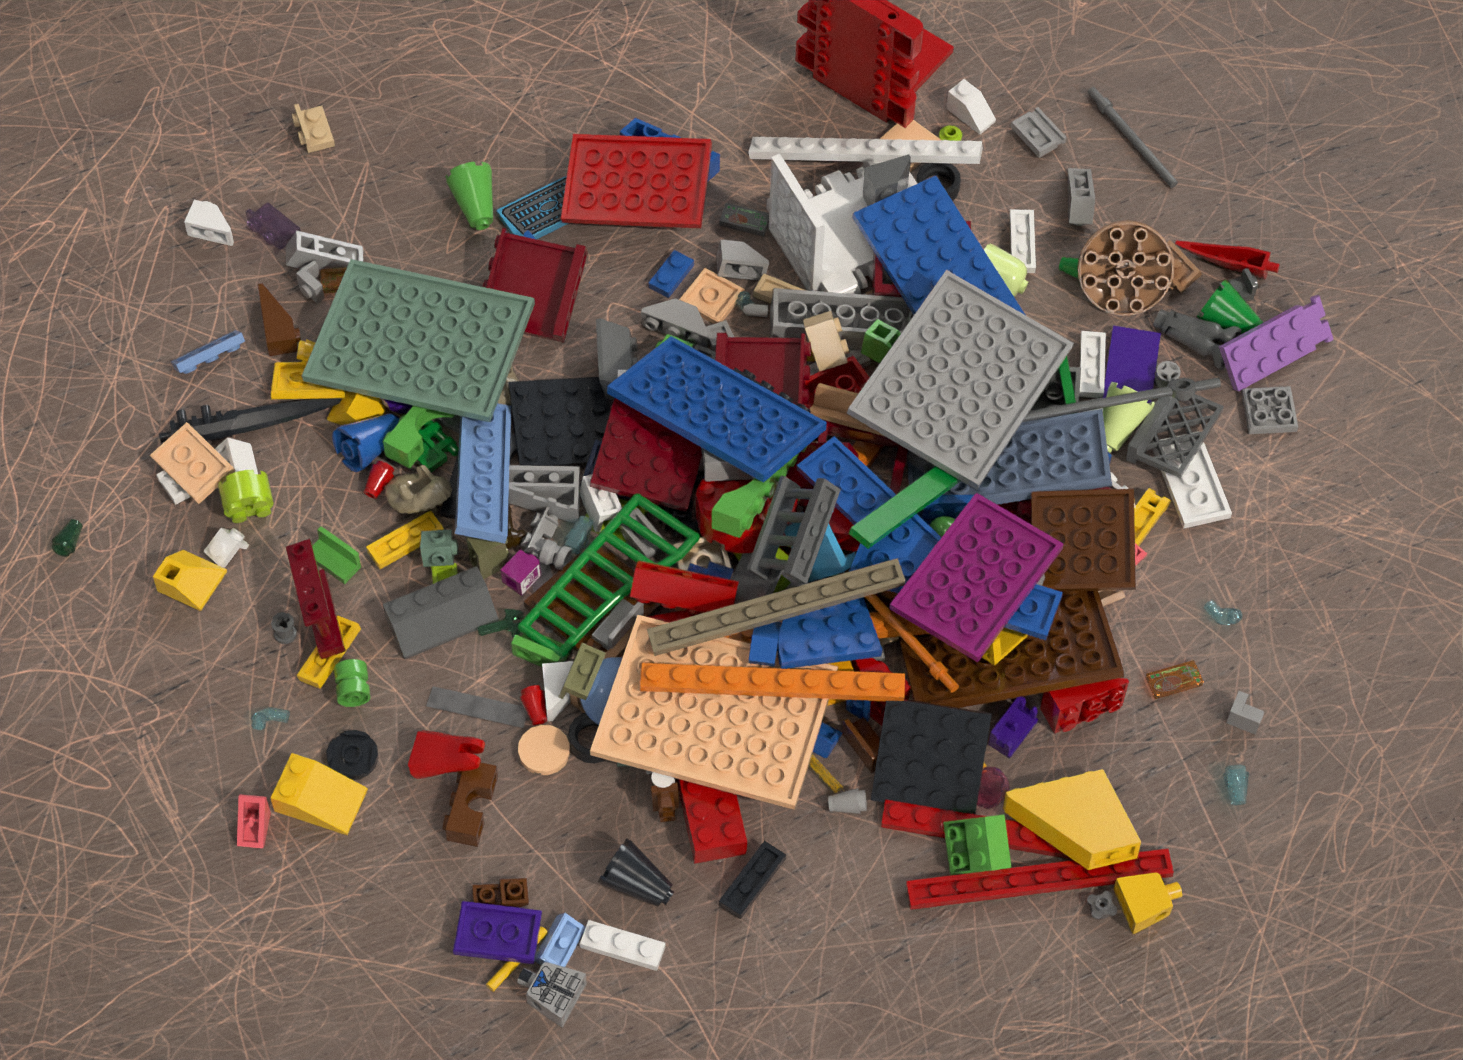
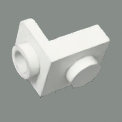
M220 528L203 552L218 566L225 568L239 548L247 549L249 544L243 540L245 536L237 529Z

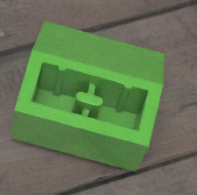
M1005 815L943 822L950 875L1012 868Z

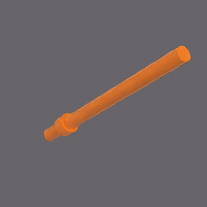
M876 594L865 596L870 604L930 669L929 673L936 680H940L951 693L955 692L959 685L947 673L948 669L942 662H937Z

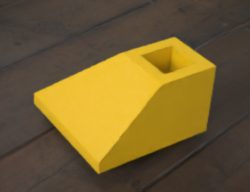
M181 550L164 559L153 575V579L158 592L201 611L227 573V569L190 552Z

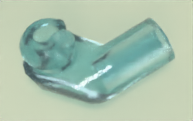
M1210 600L1204 606V609L1220 625L1237 624L1243 618L1241 610L1237 608H1220L1214 600Z
M272 707L265 708L253 714L251 726L253 729L263 730L266 727V722L270 720L288 723L290 711Z

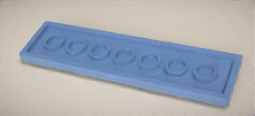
M497 403L491 422L460 416L455 534L492 542H506L508 532L511 406Z

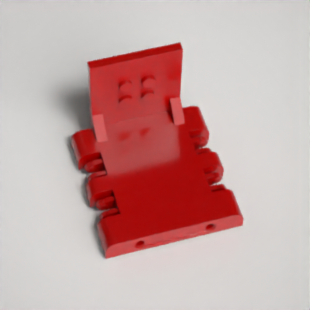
M808 0L797 12V23L808 30L796 41L795 61L812 71L815 80L887 123L891 119L905 129L914 120L915 92L946 61L954 50V46L924 29L923 23L919 19L887 0Z

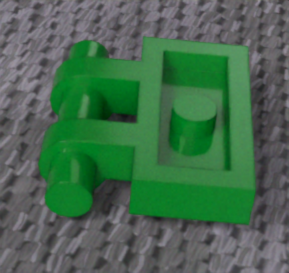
M430 420L423 425L425 429H420L418 432L422 436L424 452L417 459L416 463L419 466L425 465L432 473L448 461L447 455L444 452H450L455 457L458 455L459 447L451 436H447L442 431L443 428L437 422ZM430 438H436L439 443L435 444Z

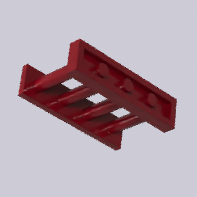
M307 539L286 546L305 627L312 625L321 659L346 652L327 574L324 569L318 570L311 540Z

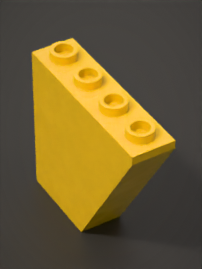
M1103 769L1088 771L1072 777H1063L1051 782H1041L1021 789L1015 788L1005 794L1003 810L1006 814L1087 870L1138 857L1141 840Z

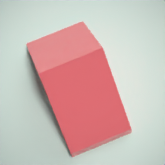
M239 795L237 846L264 848L271 814L266 797Z

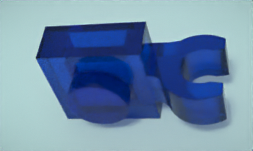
M709 561L707 568L690 563L687 571L730 580L734 569Z

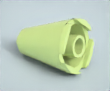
M1111 382L1106 397L1137 391L1127 386H1123L1121 390L1116 388L1118 383ZM1148 400L1103 408L1109 453L1112 450L1118 451L1151 412L1155 405L1154 402L1147 403Z

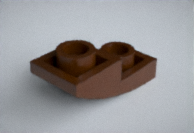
M527 878L500 879L499 884L472 885V900L474 903L516 908L529 904Z

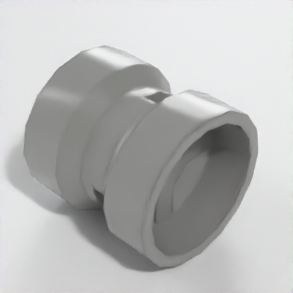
M548 539L541 550L539 562L545 565L552 564L556 569L563 571V567L571 560L573 550L565 545L562 547L558 546L555 541Z

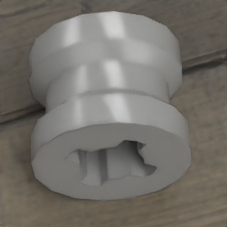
M1171 361L1160 363L1156 369L1155 386L1157 388L1166 387L1171 378L1179 379L1181 372L1179 366Z

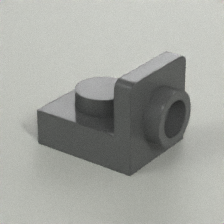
M1248 268L1243 269L1241 277L1228 280L1245 301L1254 299L1258 282L1256 277L1251 275Z

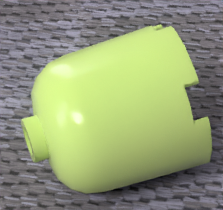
M991 243L988 244L984 251L1013 296L1015 297L1017 293L1023 294L1029 283L1025 280L1027 275L1025 264Z

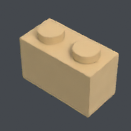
M828 311L804 319L805 331L809 342H811V348L819 372L847 363L846 354L850 353L846 339H840L839 332H842L839 318H833L832 312Z

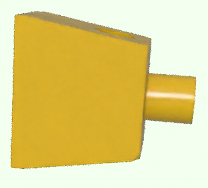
M1159 873L1117 878L1113 889L1132 934L1168 917L1173 908L1171 900L1182 897L1179 883L1174 882L1164 885Z

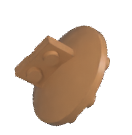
M1117 221L1098 229L1084 244L1078 260V278L1086 297L1099 309L1120 316L1136 315L1155 306L1167 293L1174 275V259L1166 240L1154 228L1137 221ZM1116 311H1130V312H1129V313H1120V312H1116Z

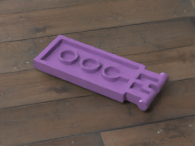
M1319 295L1312 296L1310 298L1311 303L1303 307L1296 305L1219 346L1233 390L1240 391L1316 350L1315 345L1323 340L1324 342H1330L1333 340L1328 320L1320 321V318L1326 314Z

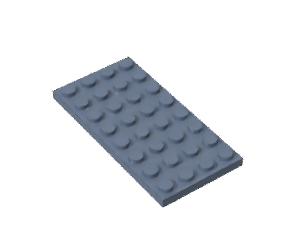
M1102 409L1022 422L977 490L961 481L943 495H975L978 493L995 504H1003L1031 499L1032 491L1089 490L1112 486ZM907 458L909 485H911L927 472H922L911 464ZM922 510L917 513L919 517H921Z

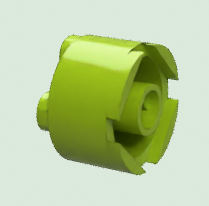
M242 470L226 476V482L223 484L221 481L218 483L224 514L231 518L233 523H242L247 520V517L253 515L266 517L271 514L274 502L268 476L265 472L260 471V475L254 474V470Z

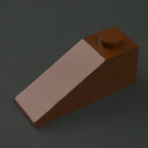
M263 283L258 284L269 356L298 352L297 342L301 340L299 327L294 328L291 316Z

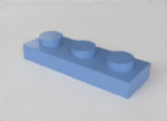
M235 330L171 361L177 372L187 374L196 370V365L204 361L205 363L215 361L219 358L218 354L225 351L230 353L241 347L240 344L245 342V339L241 332Z

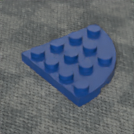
M863 597L784 619L779 631L777 651L780 669L881 657L882 647Z

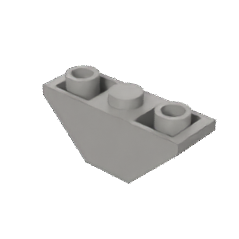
M674 298L642 309L641 325L647 329L666 335L669 334L693 344V347L696 344L705 348L709 347V333L696 306Z

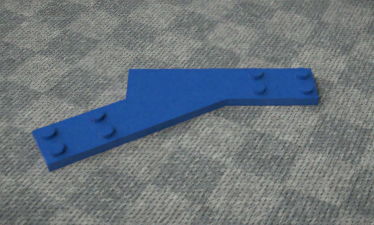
M835 436L797 464V471L813 486H815L817 478H825L841 489L835 507L853 525L896 495ZM916 514L869 549L860 543L849 572L898 558L906 584L942 537ZM1036 584L1005 625V628L1046 640L1063 592ZM904 586L893 588L889 591L899 593Z

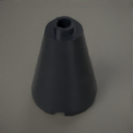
M628 838L625 839L624 843L617 850L605 868L606 871L598 880V883L602 886L657 907L661 903L666 905L674 894V891L671 890L673 884Z

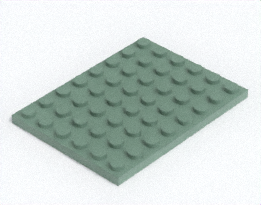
M350 259L302 374L303 381L491 422L535 305L534 298Z

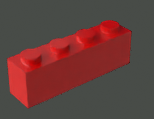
M638 561L630 597L636 598V601L641 603H650L652 601L661 603V606L665 608L681 607L686 608L687 612L700 614L701 612L706 613L734 605L739 581Z

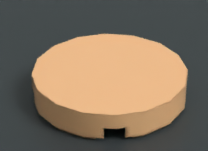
M539 725L530 728L523 734L518 745V756L521 764L529 772L541 773V775H550L561 770L566 765L570 754V743L567 736L559 728L551 725Z

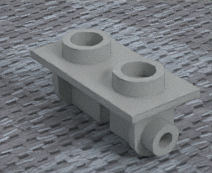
M548 507L541 514L537 512L530 523L533 528L530 533H526L520 544L523 547V552L534 555L538 560L541 550L547 541L542 536L551 539L559 524L557 516L553 514L547 515Z

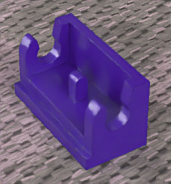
M1017 697L990 732L988 745L1009 759L1039 720L1037 718V708L1034 706L1031 710L1025 706L1026 700L1024 697Z

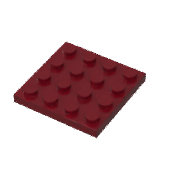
M614 398L590 487L630 498L634 494L639 493L654 504L687 512L702 458L701 447Z

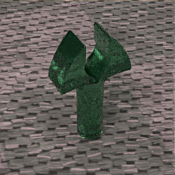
M505 609L503 620L479 626L478 633L480 636L507 630L511 632L513 638L521 632L518 630L519 623H513L512 621L524 618V613L515 609Z

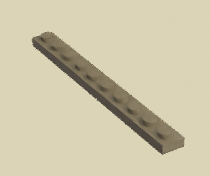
M896 558L649 628L647 632L654 656L901 587L905 585V578L899 560Z

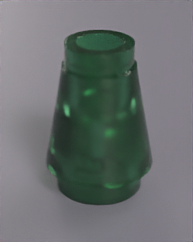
M70 519L52 539V550L63 557H68L74 553L83 525L78 520Z

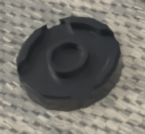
M348 730L340 733V736L335 739L333 738L329 742L326 750V760L329 768L351 780H360L368 776L376 768L379 760L378 747L367 733L358 730Z

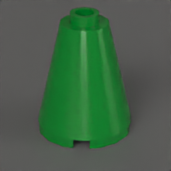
M1225 279L1221 283L1224 288L1219 286L1201 309L1204 315L1199 312L1196 318L1218 323L1222 329L1232 326L1241 328V334L1264 323Z

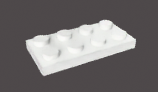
M1190 441L1179 443L1182 451L1192 449ZM1204 442L1181 479L1161 470L1183 529L1231 518V509ZM1174 444L1162 447L1165 454L1177 452ZM1153 449L1155 456H1160L1158 449ZM1180 458L1168 460L1169 464L1176 468H1180L1182 465Z

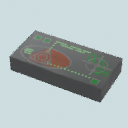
M726 203L719 220V226L764 237L769 225V213Z

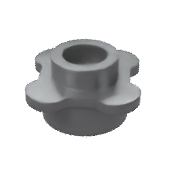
M1104 891L1101 895L1091 894L1088 896L1087 903L1091 905L1090 909L1093 918L1104 919L1108 916L1116 915L1117 907L1113 904L1111 892Z

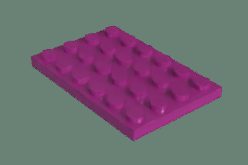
M976 493L891 602L890 610L978 662L1061 552L1063 543Z

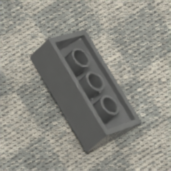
M477 566L383 604L385 619L404 659L499 621L487 585Z

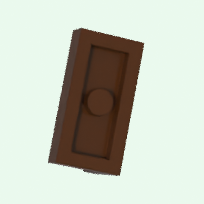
M864 717L854 723H851L847 718L843 721L842 735L868 770L873 773L876 769L880 738Z

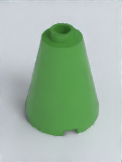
M475 162L461 164L450 170V176H445L447 185L469 225L472 228H476V230L487 229L493 222L492 170L486 162H482L483 166H476Z

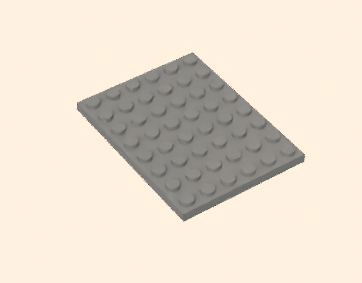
M946 270L852 402L847 414L977 490L1072 349L1074 343Z

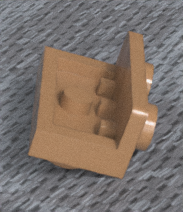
M1169 240L1167 243L1174 259V275L1170 289L1176 288L1182 293L1202 273Z

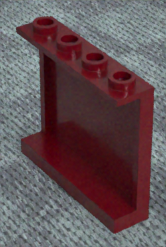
M502 228L501 234H497L494 248L496 253L495 257L490 258L488 265L490 275L488 280H484L483 287L534 298L535 305L524 334L564 343L588 256L586 246L576 244V247L573 248L507 233L506 228Z
M717 333L715 361L732 370L737 368L743 372L744 369H747L756 376L755 380L757 382L766 381L775 388L773 392L779 395L782 391L793 399L791 403L795 405L799 403L802 405L809 404V389H805V382L810 380V365H806L807 356H811V342H807L805 333H801V338L728 337L727 333Z

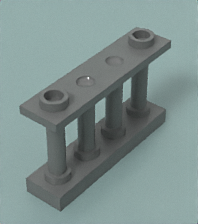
M781 476L747 570L763 580H767L771 569L784 570L783 573L796 582L807 584L841 489L825 478H817L813 489H800L801 486L786 476ZM796 499H809L805 513L792 512ZM788 522L801 523L796 537L783 535ZM779 545L792 547L788 560L775 559Z

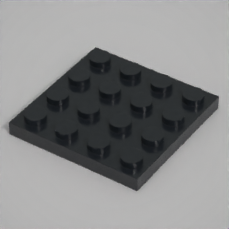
M599 377L509 382L508 390L519 466L586 467L595 440H603L611 412L609 400L604 395Z
M904 699V701H886L871 800L885 803L886 799L975 815L992 713Z

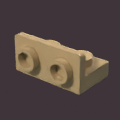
M295 104V113L292 114L295 128L300 127L301 131L297 132L301 145H306L308 153L334 147V139L323 107L318 106L301 111L299 104Z

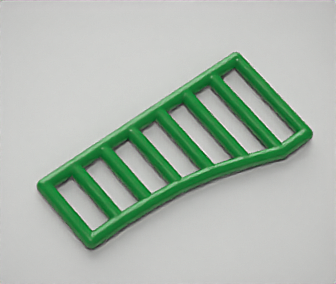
M634 494L518 624V630L535 643L553 650L558 656H561L560 659H564L606 613L631 593L633 577L597 553L605 542L636 563L643 561L670 567L686 556L699 541V534L641 494ZM639 505L687 539L677 549L629 515ZM623 523L669 556L658 563H654L613 533ZM591 560L625 585L615 593H611L580 570ZM573 578L605 600L595 611L564 590ZM558 597L587 619L578 628H575L547 607ZM540 615L570 636L561 647L531 627Z

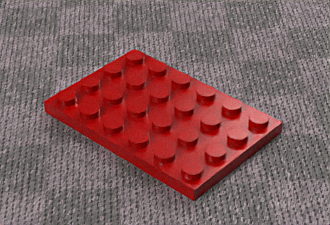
M573 134L561 213L562 223L701 229L712 149L711 139Z

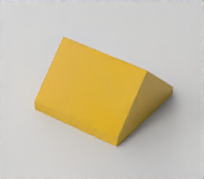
M346 391L345 398H342L339 404L333 406L327 416V420L339 425H345L381 416L385 413L387 407L383 404L381 398Z

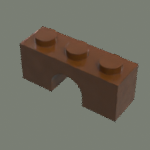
M481 762L479 768L475 770L458 772L456 783L459 784L457 792L453 791L451 794L449 806L452 809L450 815H445L442 827L446 831L447 841L478 847L485 824L483 812L474 811L468 806L473 800L478 798L492 800L498 779L496 765Z

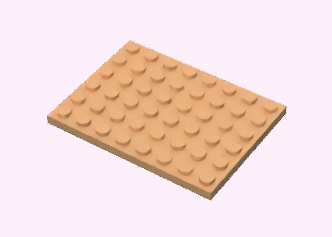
M637 615L590 749V755L795 810L829 699L640 691L642 663L780 668L778 651L775 667L750 664L751 644L726 637L654 656L647 629L667 624L668 622ZM830 664L788 668L838 671L837 666Z

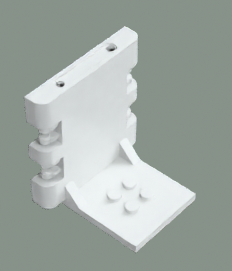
M780 154L771 157L770 198L767 199L766 206L769 212V230L807 291L861 294L860 288L868 287L865 276L869 275L873 281V250L852 216L854 212L867 207L863 198L865 167L881 162H863V167L856 169L859 178L855 180L850 172L842 174L839 170L823 176L821 184L815 186L817 196H813L809 189L803 190ZM910 172L907 188L917 184ZM882 266V283L889 284L892 280Z

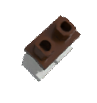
M646 770V774L652 773L651 796L653 812L659 811L660 822L675 821V809H679L678 785L675 783L674 777Z

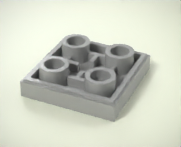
M1291 386L1242 389L1241 395L1248 434L1297 432L1298 423Z

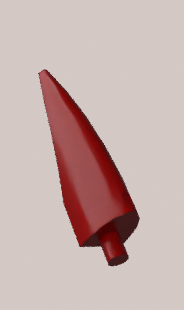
M1178 240L1175 242L1176 246L1224 268L1242 273L1243 269L1248 268L1251 275L1263 280L1266 279L1268 271L1278 273L1280 264L1270 262L1271 252L1242 246Z

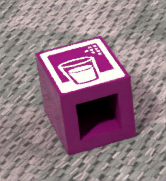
M521 549L501 569L502 583L521 596L541 576L539 560L534 555L526 554Z

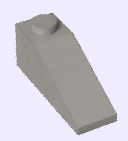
M1068 168L1069 223L1077 226L1093 224L1095 193L1091 169Z
M297 230L286 245V266L299 269L304 265H308L313 260L318 263L319 270L347 269L350 259L363 261V246Z

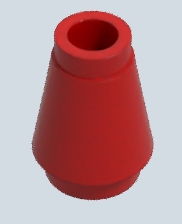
M378 460L376 464L371 466L363 493L370 498L377 499L385 486L393 479L395 469L391 465Z
M533 685L522 689L520 700L532 724L537 726L546 723L548 720L546 717L545 691L541 690L540 685Z

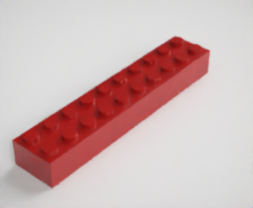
M683 610L647 617L670 623L695 616V614ZM675 778L694 864L746 855L747 838L737 794Z

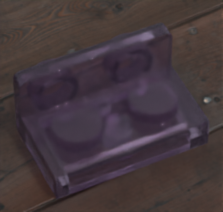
M268 202L256 212L250 208L245 211L248 227L253 232L260 233L269 245H274L279 250H282L287 245L296 230L301 231L300 227Z

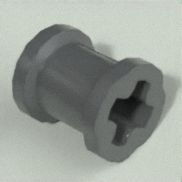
M277 613L271 622L275 640L281 644H289L297 637V630L294 626L295 622L293 616L289 613Z

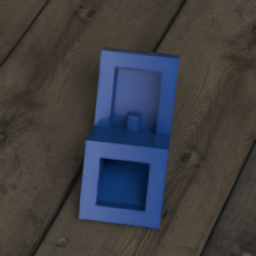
M777 621L754 628L749 654L750 664L775 667L779 631L782 622Z

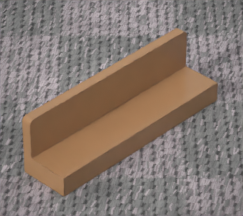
M821 383L818 384L814 404L810 408L811 414L823 420L884 436L847 414L848 408L858 393Z

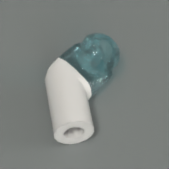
M742 291L738 294L737 305L746 315L767 317L768 305L754 304L750 300L751 295L749 292Z

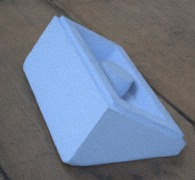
M566 913L557 915L535 955V962L540 965L548 962L565 967L586 927Z

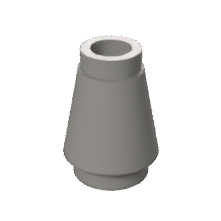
M856 788L828 796L830 812L861 814V811H867L865 790Z

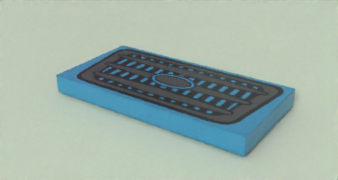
M567 176L496 210L497 216L510 234L524 236V232L529 230L535 239H539L569 224L562 223L561 220Z

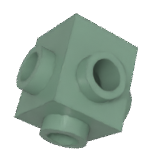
M452 530L421 532L420 550L423 567L454 565V555H458L459 547L458 540H453Z

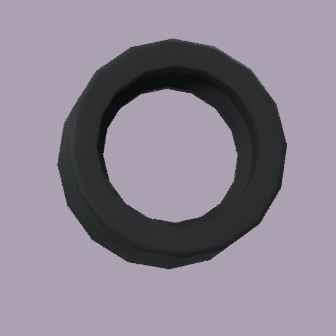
M925 163L919 168L916 178L917 184L935 175L946 177L952 182V186L945 189L952 201L957 198L960 191L961 177L954 165L951 163Z
M582 713L569 726L568 740L571 752L577 759L585 763L595 764L604 762L606 759L591 756L590 749L579 744L578 733L582 729L589 726H599L586 713Z

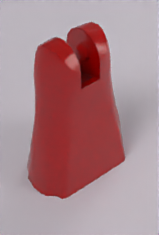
M427 730L418 731L408 762L410 774L416 779H423L445 773L475 770L479 768L481 759L474 754L484 752L485 742L476 737L457 736Z

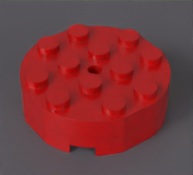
M704 478L696 492V518L700 534L709 543L715 540L724 544L726 551L741 554L753 553L773 496L766 500L760 514L757 513L753 518L751 527L748 530L746 529L741 537L738 538L712 529V509L723 494L737 490L754 479L705 481ZM797 499L794 503L792 512H797Z

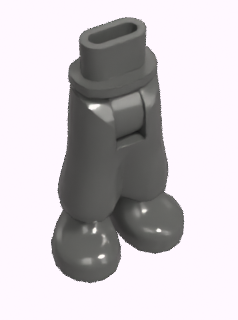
M1161 309L1153 324L1154 327L1161 329V333L1188 346L1202 356L1211 355L1215 367L1221 370L1226 367L1219 349L1221 345L1214 343L1213 340H1219L1225 344L1241 335V328L1232 326L1222 329L1218 323L1194 318L1174 310L1167 312Z

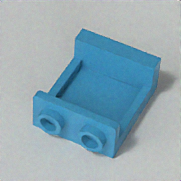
M790 522L787 524L784 531L785 535L796 537L801 523ZM829 524L808 582L846 571L851 567L855 558V552L847 555L843 554Z

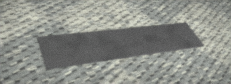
M434 686L426 705L431 708L520 728L524 727L527 718L524 706Z

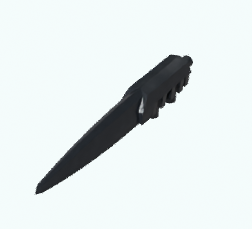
M342 398L302 400L238 411L236 409L227 411L224 415L221 414V411H216L214 416L211 415L210 406L203 405L200 407L202 418L197 419L195 415L191 416L192 420L188 421L186 411L178 410L176 411L177 423L174 420L169 421L171 431L159 433L161 443L165 442L187 422L207 442L230 438L236 434L274 426L313 414L339 404Z

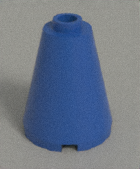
M386 414L341 425L336 428L332 433V441L337 454L340 452L343 454L345 459L342 462L354 472L364 470L384 451V437L397 426L399 418L392 414Z

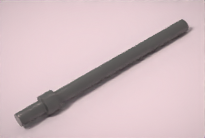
M1095 87L1090 88L1088 94L1097 103V108L1102 114H1106L1170 188L1175 187L1178 181L1114 110L1111 101L1108 98H1104Z

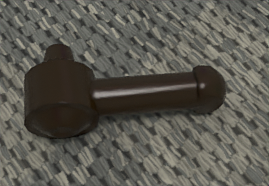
M509 504L508 543L505 544L508 550L520 545L521 539L526 536L523 529L516 530L513 528L512 510Z

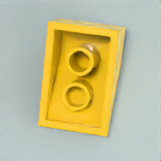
M291 753L271 796V802L274 812L348 835L368 789L315 760Z

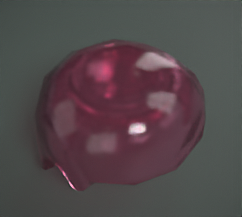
M992 766L983 768L977 801L979 807L990 809L1002 804L1006 792L1010 791L1009 781L999 768Z

